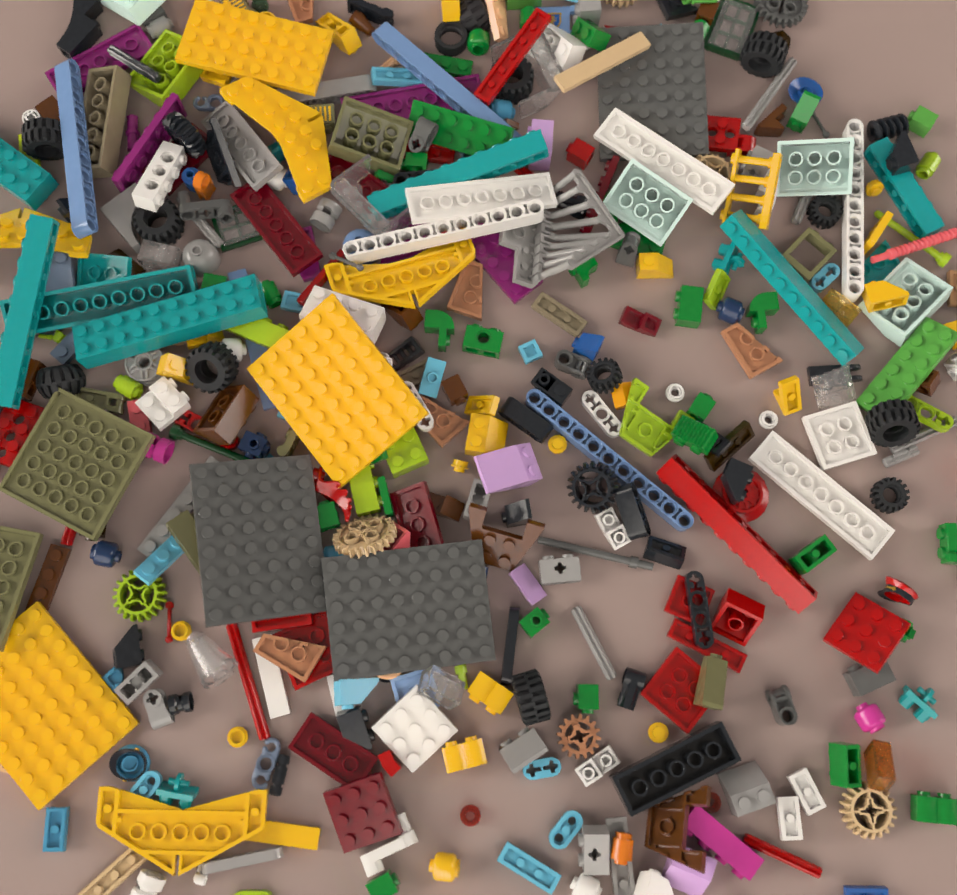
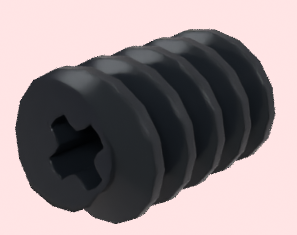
M901 113L871 120L867 124V136L870 141L875 139L877 142L885 137L893 139L895 136L898 137L903 130H906L907 134L909 133L908 119Z

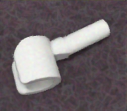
M200 864L193 881L195 884L204 886L207 882L208 874H202V866Z

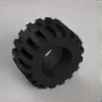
M770 31L753 32L747 36L739 56L740 65L743 66L745 71L756 77L771 78L781 72L789 52L787 42L781 36Z
M526 58L521 61L510 76L520 81L516 83L506 82L495 99L508 100L517 105L519 101L522 103L525 101V98H529L533 89L534 69L531 68L532 65L530 62H527Z
M37 117L27 120L22 124V148L28 156L46 161L64 159L60 121L47 117Z
M164 199L163 205L159 207L157 212L143 208H135L134 210L136 215H133V225L144 242L150 244L151 247L157 246L162 248L165 245L167 248L170 247L169 244L177 243V238L180 239L182 237L180 233H184L185 229L183 226H185V223L180 218L179 210L171 200ZM161 217L167 218L162 226L151 228L152 223L156 219Z
M212 341L204 343L193 350L186 358V376L190 377L189 382H193L195 384L194 387L196 389L200 388L201 392L205 393L208 391V394L218 393L237 378L236 375L239 373L237 369L239 363L236 362L237 356H233V350L231 348L228 350L227 345L224 343L222 345L217 341L214 343ZM207 360L215 365L218 375L208 368Z
M889 399L885 402H880L878 405L871 407L872 410H868L865 416V423L871 441L875 445L885 448L901 446L904 443L910 442L911 439L916 438L921 429L914 406L911 402H907L904 399Z
M533 669L512 675L511 682L523 723L529 726L550 720L551 710L540 673Z

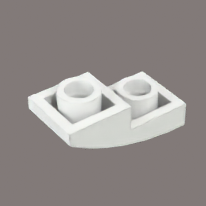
M611 506L609 509H604L603 512L593 515L613 550H617L631 542L624 525L620 523Z
M608 744L574 770L587 787L620 764L621 761Z

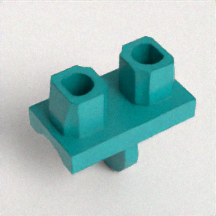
M731 241V244L721 243L718 254L724 256V259L715 258L712 262V270L723 269L728 275L730 269L736 271L737 267H744L745 260L742 258L743 254L739 252L733 241Z
M907 685L902 688L904 693L900 696L898 702L907 710L916 703L919 708L913 715L921 723H924L930 717L935 719L939 716L926 703L929 701L934 705L937 701L932 697L935 692L932 688L924 690L921 686L918 687L916 691L921 694L920 697Z
M178 773L176 778L169 777L168 781L163 780L161 786L156 789L155 795L159 796L160 802L169 805L173 803V798L179 799V808L186 809L192 806L200 787L191 786L190 781L184 780V773Z

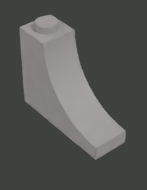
M134 183L102 206L100 210L139 255L144 250L139 244L137 231L133 225V215H136L134 210L135 208L139 209V207L135 206L132 192L137 185Z

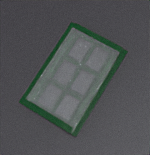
M721 0L704 42L705 50L739 61L745 40L749 34L753 33L760 12H755V6L741 0Z
M237 205L232 206L235 219L231 223L223 224L219 222L218 218H211L215 232L224 242L220 247L222 253L263 240Z

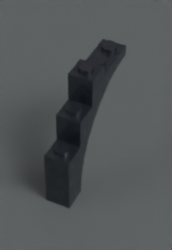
M73 0V12L70 23L64 35L56 44L62 55L66 58H73L88 50L103 35L99 28L100 24L96 21L98 16L104 11L100 5V0Z

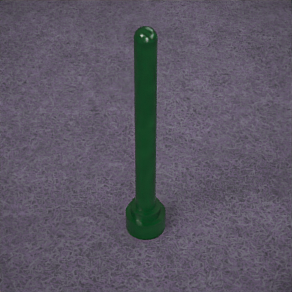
M174 424L169 431L168 437L173 440H186L235 461L249 459L239 453L186 433L183 427Z

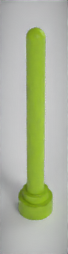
M879 210L874 212V216L879 220L884 215ZM891 219L888 226L912 242L920 239ZM932 246L922 249L934 257L937 262L936 264L941 268L952 258V255L949 253H940Z

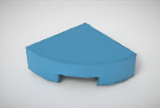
M113 667L102 676L112 691L123 682V669L114 671Z

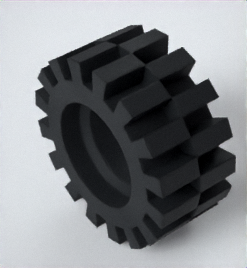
M831 195L816 196L806 212L809 215L808 221L812 220L810 224H817L816 228L822 226L821 229L826 227L829 229L834 226L844 211L842 210L843 205H839L841 203L840 199L836 201L837 197L835 195L833 198H831ZM819 207L828 208L831 216L822 215L819 212Z
M604 357V361L599 358L598 363L594 361L592 362L593 366L589 365V370L586 371V378L595 392L598 391L599 394H602L604 391L605 394H608V390H610L612 393L614 392L613 388L618 389V383H622L623 375L621 369L612 358L608 360L607 357ZM611 372L610 376L606 379H598L601 374Z
M886 477L875 483L874 487L871 488L870 492L872 494L869 495L870 498H873L871 503H875L876 506L874 508H880L882 513L890 514L903 509L908 504L907 500L910 499V496H907L910 493L909 489L905 490L907 485H902V480L900 479L896 481V477ZM886 488L892 489L895 492L896 499L894 502L885 500L883 492Z

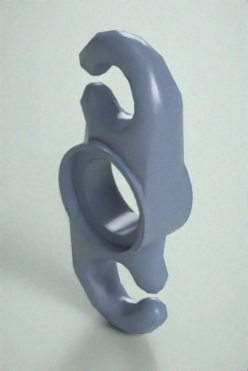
M212 94L209 97L203 96L202 100L205 103L199 106L197 102L201 98L197 96L193 100V106L199 111L212 112L217 107L211 106V102L218 100L221 102V105L225 99L218 94Z
M271 737L264 742L266 745L274 743L276 748L274 751H269L267 746L262 748V754L256 761L251 778L255 789H265L268 786L266 782L258 784L257 778L258 776H264L266 781L270 780V774L276 767L281 750L280 741L277 738ZM265 757L270 758L272 761V766L268 770L261 767V760Z

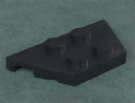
M217 117L210 118L209 123L212 129L207 130L206 151L217 181L227 186L233 185V188L241 187L242 184L235 168V160L229 152L228 141L223 136Z

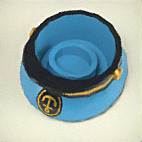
M135 744L123 746L111 756L109 768L113 775L122 781L134 782L138 781L145 772L149 771L151 761L145 749Z

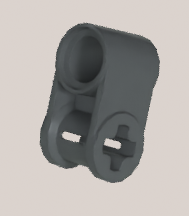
M421 116L417 120L409 140V149L415 153H427L438 132L439 125Z
M630 231L625 234L615 263L633 268L641 240L638 233Z
M565 349L560 350L554 360L556 369L581 380L586 378L585 373L588 366L592 363L589 358ZM559 358H566L568 363H561Z
M782 685L781 688L776 690H766L765 696L775 721L782 726L795 724L798 714L788 687ZM784 711H787L790 716L787 722L782 718Z

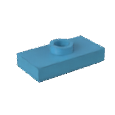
M46 807L42 852L66 851L70 807Z

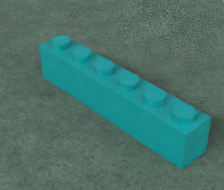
M885 137L869 145L864 151V157L879 181L883 183L886 192L914 235L921 239L938 233L945 226L943 219L938 215L932 202L924 194L923 188L919 186L913 173L909 171L892 176L890 170H888L885 160L893 143L890 142L888 137Z

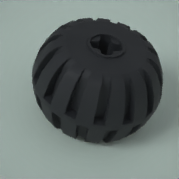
M460 0V22L464 25L468 34L474 29H484L487 32L491 29L487 6L484 0Z
M77 364L42 368L36 375V387L45 399H50L53 393L58 391V387L73 395H77L81 392V387L85 388L86 376Z

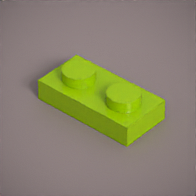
M723 269L715 270L703 296V302L711 310H716L717 304L722 300L731 280Z

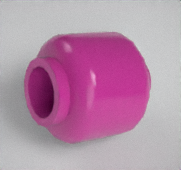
M864 702L856 707L857 712L854 714V719L863 732L874 734L885 727L886 718L876 704L868 705L867 702Z

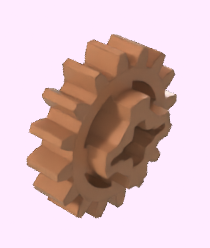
M578 713L577 718L571 714V720L563 719L564 726L558 725L562 731L556 733L557 736L561 737L557 744L564 745L561 751L568 750L567 756L571 757L574 753L575 759H579L580 754H582L586 759L587 752L593 755L594 751L592 748H599L596 740H601V737L596 736V733L600 731V728L593 727L596 721L589 722L590 716L582 719V714ZM578 722L586 724L589 729H582ZM571 725L569 735L565 736L567 728ZM576 731L585 734L581 737L580 742L577 739H570L576 735ZM589 737H592L591 742H590L589 746L587 747V746H586L587 739H588ZM568 744H576L579 750L570 748Z

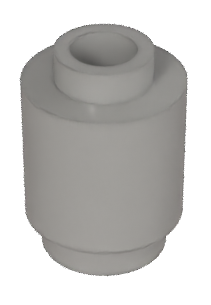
M164 15L149 22V25L146 26L153 40L158 39L165 29L173 32L172 28L174 27L169 17L166 18Z

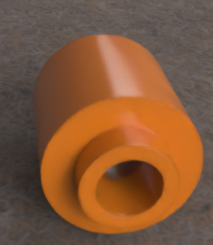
M615 831L611 849V858L615 859V864L627 865V862L632 861L634 840L631 833Z

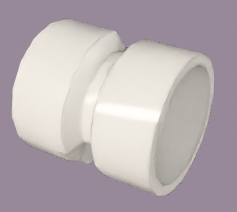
M141 869L136 880L138 886L133 887L130 895H158L157 893L163 890L167 878L156 871Z

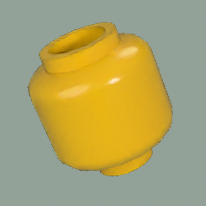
M437 852L434 859H430L429 872H433V878L436 881L453 882L455 877H459L460 859H457L454 853Z

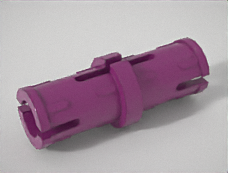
M133 114L126 116L127 130L125 135L127 137L128 152L132 150L134 143L140 137L138 128L139 118Z

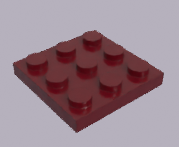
M382 772L323 792L344 853L402 834L403 830Z

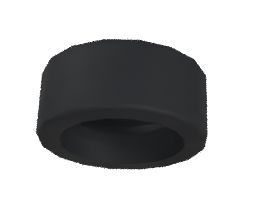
M458 21L442 22L437 26L434 33L437 50L449 57L463 53L468 39L467 30L464 25ZM447 32H454L461 36V41L457 44L449 45L441 41V36Z

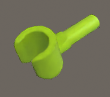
M56 330L54 335L39 334L38 337L50 339L59 344L66 335Z

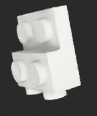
M165 376L148 387L150 391L135 402L160 432L191 408L188 402L190 398L184 391L179 393L176 389L178 385L172 378L167 380Z

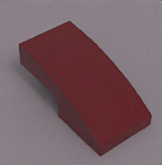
M627 305L618 324L636 332L655 337L662 320L648 312L643 314Z

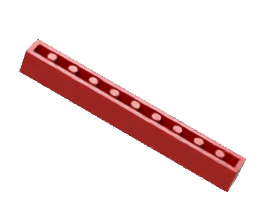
M677 454L673 455L656 472L659 480L663 484H667L676 497L683 499L686 502L687 508L692 512H696L700 516L702 523L706 526L709 525L714 530V534L720 540H724L728 544V548L734 554H738L742 558L743 563L757 573L761 581L767 582L771 586L772 592L777 596H781L786 601L785 603L789 609L795 610L799 614L816 600L818 592Z

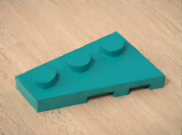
M886 239L864 261V284L871 281L884 280L901 263L897 257L893 260L886 259L874 264L871 263L870 257L884 253L887 249L891 248Z
M89 253L88 258H78L77 286L131 276L132 257Z

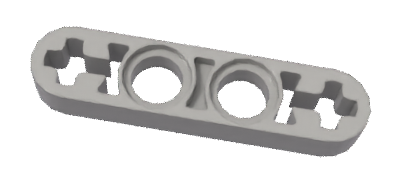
M275 846L203 862L201 864L202 874H210L283 858V846Z

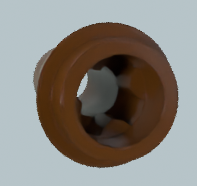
M355 11L349 19L351 25L370 37L375 28L365 15L359 11Z

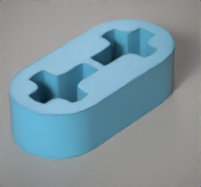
M828 263L810 280L809 286L815 293H821L838 277L840 268L835 263ZM832 270L833 273L827 277L826 273ZM821 279L823 282L817 287L815 284Z
M555 757L536 759L522 768V772L527 779L537 780L558 775L561 771V763ZM551 760L554 764H557L554 772H551L550 769L543 770V766L549 765ZM530 764L535 768L540 767L541 769L535 771L534 776L526 773V769H529Z

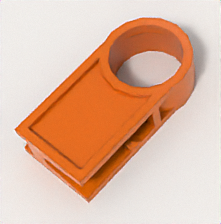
M198 171L195 174L192 185L201 200L202 198L205 201L210 200L216 190L210 175L203 171Z

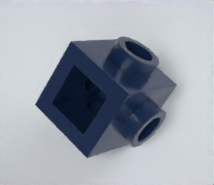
M246 430L238 448L241 452L245 453V457L260 459L268 456L271 444L264 434L260 432L254 434Z

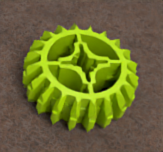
M129 570V577L123 574V581H116L120 585L119 588H113V591L117 592V595L112 596V599L117 600L113 604L114 607H119L117 613L123 614L124 619L130 617L131 622L136 620L143 622L144 617L149 621L151 620V614L158 616L156 609L163 610L164 607L160 604L161 602H167V599L162 598L163 595L168 594L167 591L162 590L167 586L165 583H161L163 578L159 576L150 586L144 584L139 587L134 582L140 579L134 575L133 570ZM128 589H129L130 595H129V597L126 599V594H127V591H128ZM138 591L142 592V593H141L142 599H139V598H138V597H139V594H138L139 592H138ZM154 591V598L151 602L150 594ZM139 603L146 607L141 611H133L131 609L133 605L136 606Z

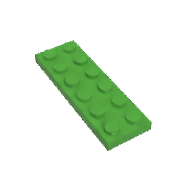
M926 316L856 400L858 406L868 412V410H872L871 407L889 399L908 400L957 342V332Z

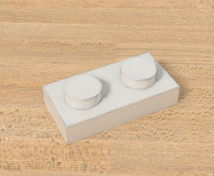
M806 767L786 776L807 816L827 807Z
M776 796L780 840H803L798 796Z

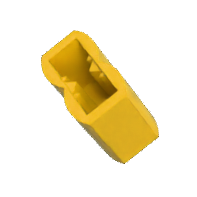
M482 671L479 672L467 690L470 693L468 698L477 704L481 701L487 705L485 710L494 716L496 713L501 715L514 695Z
M476 735L466 737L465 742L457 744V740L446 742L445 747L442 748L447 774L487 764L482 738L477 739Z

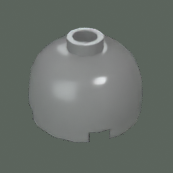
M195 239L184 247L182 261L184 265H193L197 277H203L204 273L210 274L219 268L221 256L217 248L210 241Z

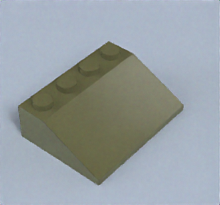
M344 96L329 144L328 154L374 171L380 169L395 175L400 171L414 122Z

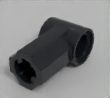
M558 191L556 193V197L565 192ZM583 195L573 196L558 204L556 208L564 209L586 202L588 199ZM588 209L570 215L576 219H584Z
M626 667L617 706L634 711L639 692L643 689L646 681V673Z

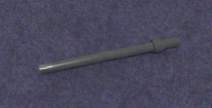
M542 536L538 538V544L626 564L634 569L639 567L653 570L654 563L639 560V557H626Z

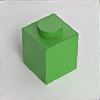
M920 105L916 111L912 110L907 117L909 130L924 138L939 115Z

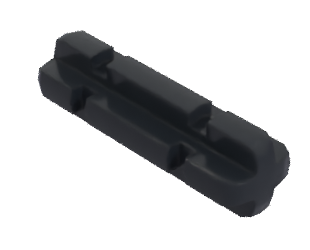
M278 755L277 763L279 764L275 767L272 779L273 785H271L269 794L273 796H281L283 788L281 785H284L288 770L286 765H289L290 762L289 755Z

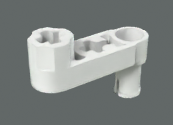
M405 812L397 815L403 830L399 839L360 857L367 878L385 870L381 859L419 842L414 829H411Z

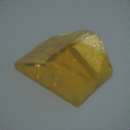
M833 288L822 299L846 328L862 311V309Z

